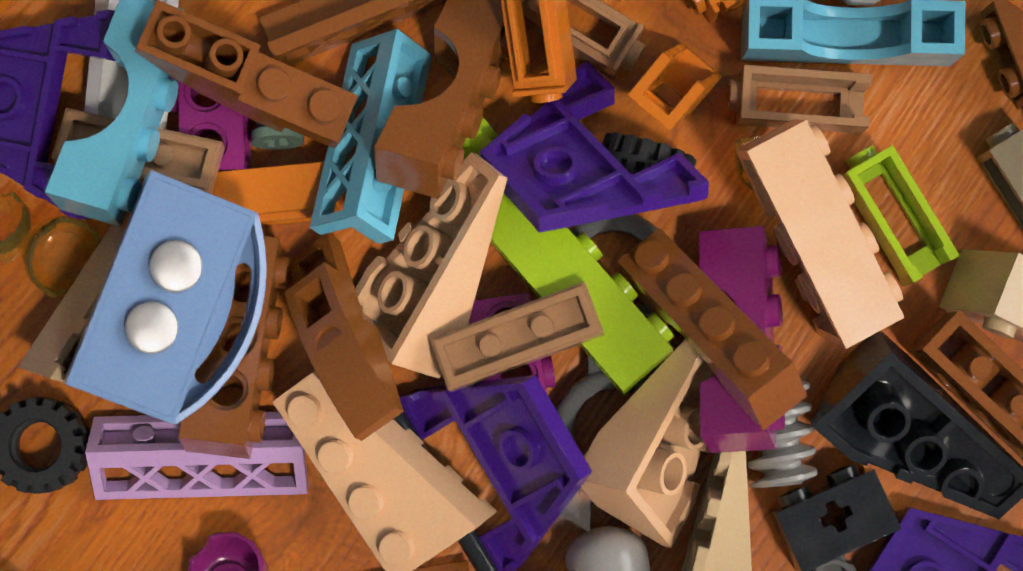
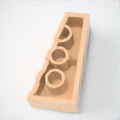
M793 119L736 149L762 210L769 218L777 215L780 224L774 227L773 230L781 252L793 266L797 264L800 266L802 273L794 281L801 297L805 301L808 300L818 314L821 313L820 316L812 319L819 336L847 349L905 318L897 303L903 300L900 287L889 271L882 273L873 255L879 251L877 241L864 222L858 224L849 206L855 202L853 193L841 174L834 176L825 158L826 155L830 154V148L819 127L815 124L809 126L807 120Z
M316 371L273 401V404L385 571H413L475 530L498 512L484 498L479 500L462 484L464 479L449 465L444 467L423 448L422 444L424 442L410 428L404 430L394 419L363 441L356 439L332 403Z

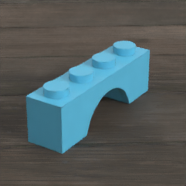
M119 0L103 42L116 63L127 71L129 82L127 99L120 114L104 130L88 138L64 141L45 193L60 210L121 227L126 213L131 212L141 189L139 178L145 162H151L158 150L160 141L158 127L164 111L170 112L178 94V82L174 77L135 52L156 3L154 1Z
M747 0L742 8L741 61L951 66L965 55V1L908 0L887 6L849 8L826 6L808 0Z

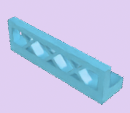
M398 29L351 45L342 89L356 94L358 97L339 144L335 149L329 146L327 149L310 228L320 235L352 227L377 244L394 240L404 189L377 181L374 146L394 106L422 103L432 58L429 52ZM377 55L376 62L364 75L367 59ZM367 98L366 107L354 120L356 110ZM357 144L354 156L344 166L346 155ZM347 190L343 210L333 212L335 203Z

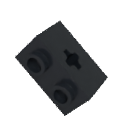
M852 463L827 474L826 478L829 484L810 492L807 485H803L777 497L780 506L768 512L795 570L810 571L902 529L875 469L863 468L858 470L856 463ZM826 503L843 508L844 512L836 517L837 527L821 523L819 519L827 514Z

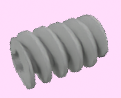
M801 380L804 389H809L810 383ZM800 401L785 413V429L776 431V449L758 450L762 451V456L748 462V469L764 473V478L749 484L751 488L803 484V481L818 474L817 468L801 463L802 459L816 453L814 446L799 442V438L814 431L811 424L797 421L798 416L812 410L810 403Z

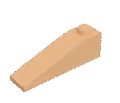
M471 152L463 161L456 180H447L439 199L431 197L430 210L417 225L408 222L398 233L401 242L388 257L377 256L355 288L364 320L378 328L388 361L393 365L438 379L441 377L442 372L430 339L468 325L507 178L475 153Z

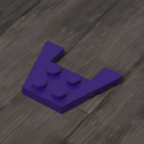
M114 10L97 11V15L82 18L72 16L57 19L54 23L36 27L21 26L0 31V173L23 185V189L34 196L45 199L55 206L56 204L45 193L55 167L54 164H49L47 160L67 55L74 54L116 62L103 42L114 15ZM59 210L68 217L87 220V217Z
M589 62L582 64L576 69L577 80L565 93H562L563 97L561 99L545 102L531 117L523 114L480 151V157L507 178L504 194L539 233L702 201L708 198L709 181L681 153L675 154L632 175L579 121L615 104V88Z
M536 375L480 381L453 392H449L446 385L420 388L400 397L403 410L421 440L454 421L458 424L512 517L481 535L479 539L498 571L518 570L592 473L591 468Z
M906 507L898 519L902 529L887 536L866 571H996L1002 565L1010 571H1023V537Z

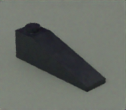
M882 331L866 338L838 365L811 424L816 431L850 460L867 466L869 463L892 472L895 478L909 484H912L914 481L941 492L944 498L997 519L1003 517L1023 498V466L923 368Z

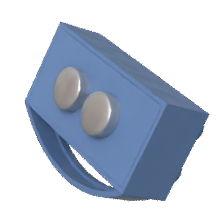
M151 170L146 175L63 384L174 425L202 407L234 373L251 343L262 312L266 290L267 265L265 242L258 213ZM239 264H246L250 268V290L240 331L220 367L206 383H199L195 379V372L217 343L230 312L235 286L236 267Z

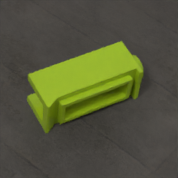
M871 145L846 160L851 170L842 176L853 193L854 203L896 271L903 287L923 278L924 274L960 256L893 145L880 153L877 152L874 145ZM880 175L924 245L923 248L909 256L902 249L864 184Z

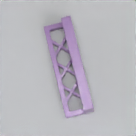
M266 412L263 440L261 444L253 443L251 459L186 452L178 438L181 421L174 425L149 415L102 416L93 418L85 454L95 500L308 494L309 479L305 450L279 412ZM271 463H293L295 476H274L264 469ZM216 465H231L241 471V473L236 477L222 478L212 472L211 469ZM163 466H177L188 474L183 479H168L157 471ZM104 468H124L135 476L130 480L107 481Z

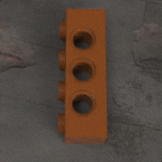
M263 236L267 265L266 290L262 312L249 348L234 373L221 389L202 407L181 421L178 438L186 452L251 459L253 443H262L266 412L259 410L262 390H271L274 375V359L267 358L270 339H279L282 326L283 311L282 308L276 307L278 288L287 289L291 266V259L283 256L279 238ZM239 264L236 267L233 298L239 289L250 286V268L246 264ZM232 299L226 324L217 343L195 372L194 376L197 382L206 383L228 354L224 350L229 340L237 337L246 312L247 302H238ZM237 387L243 390L241 399L234 405L221 406L215 403L217 395L225 388Z
M960 310L945 313L909 352L1023 459V369Z

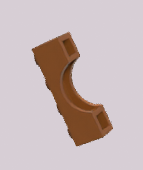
M446 1L434 25L435 62L448 71L454 81L443 93L429 101L414 105L394 106L374 146L377 181L439 199L447 180H456L464 158V149L462 147L467 138L474 139L476 137L483 115V108L481 106L485 98H494L501 77V68L499 67L503 59L510 60L502 6L499 1Z
M660 228L617 260L626 280L638 294L637 298L651 313L654 312L666 326L668 324L672 325L686 338L712 369L730 397L763 431L807 397L794 363Z

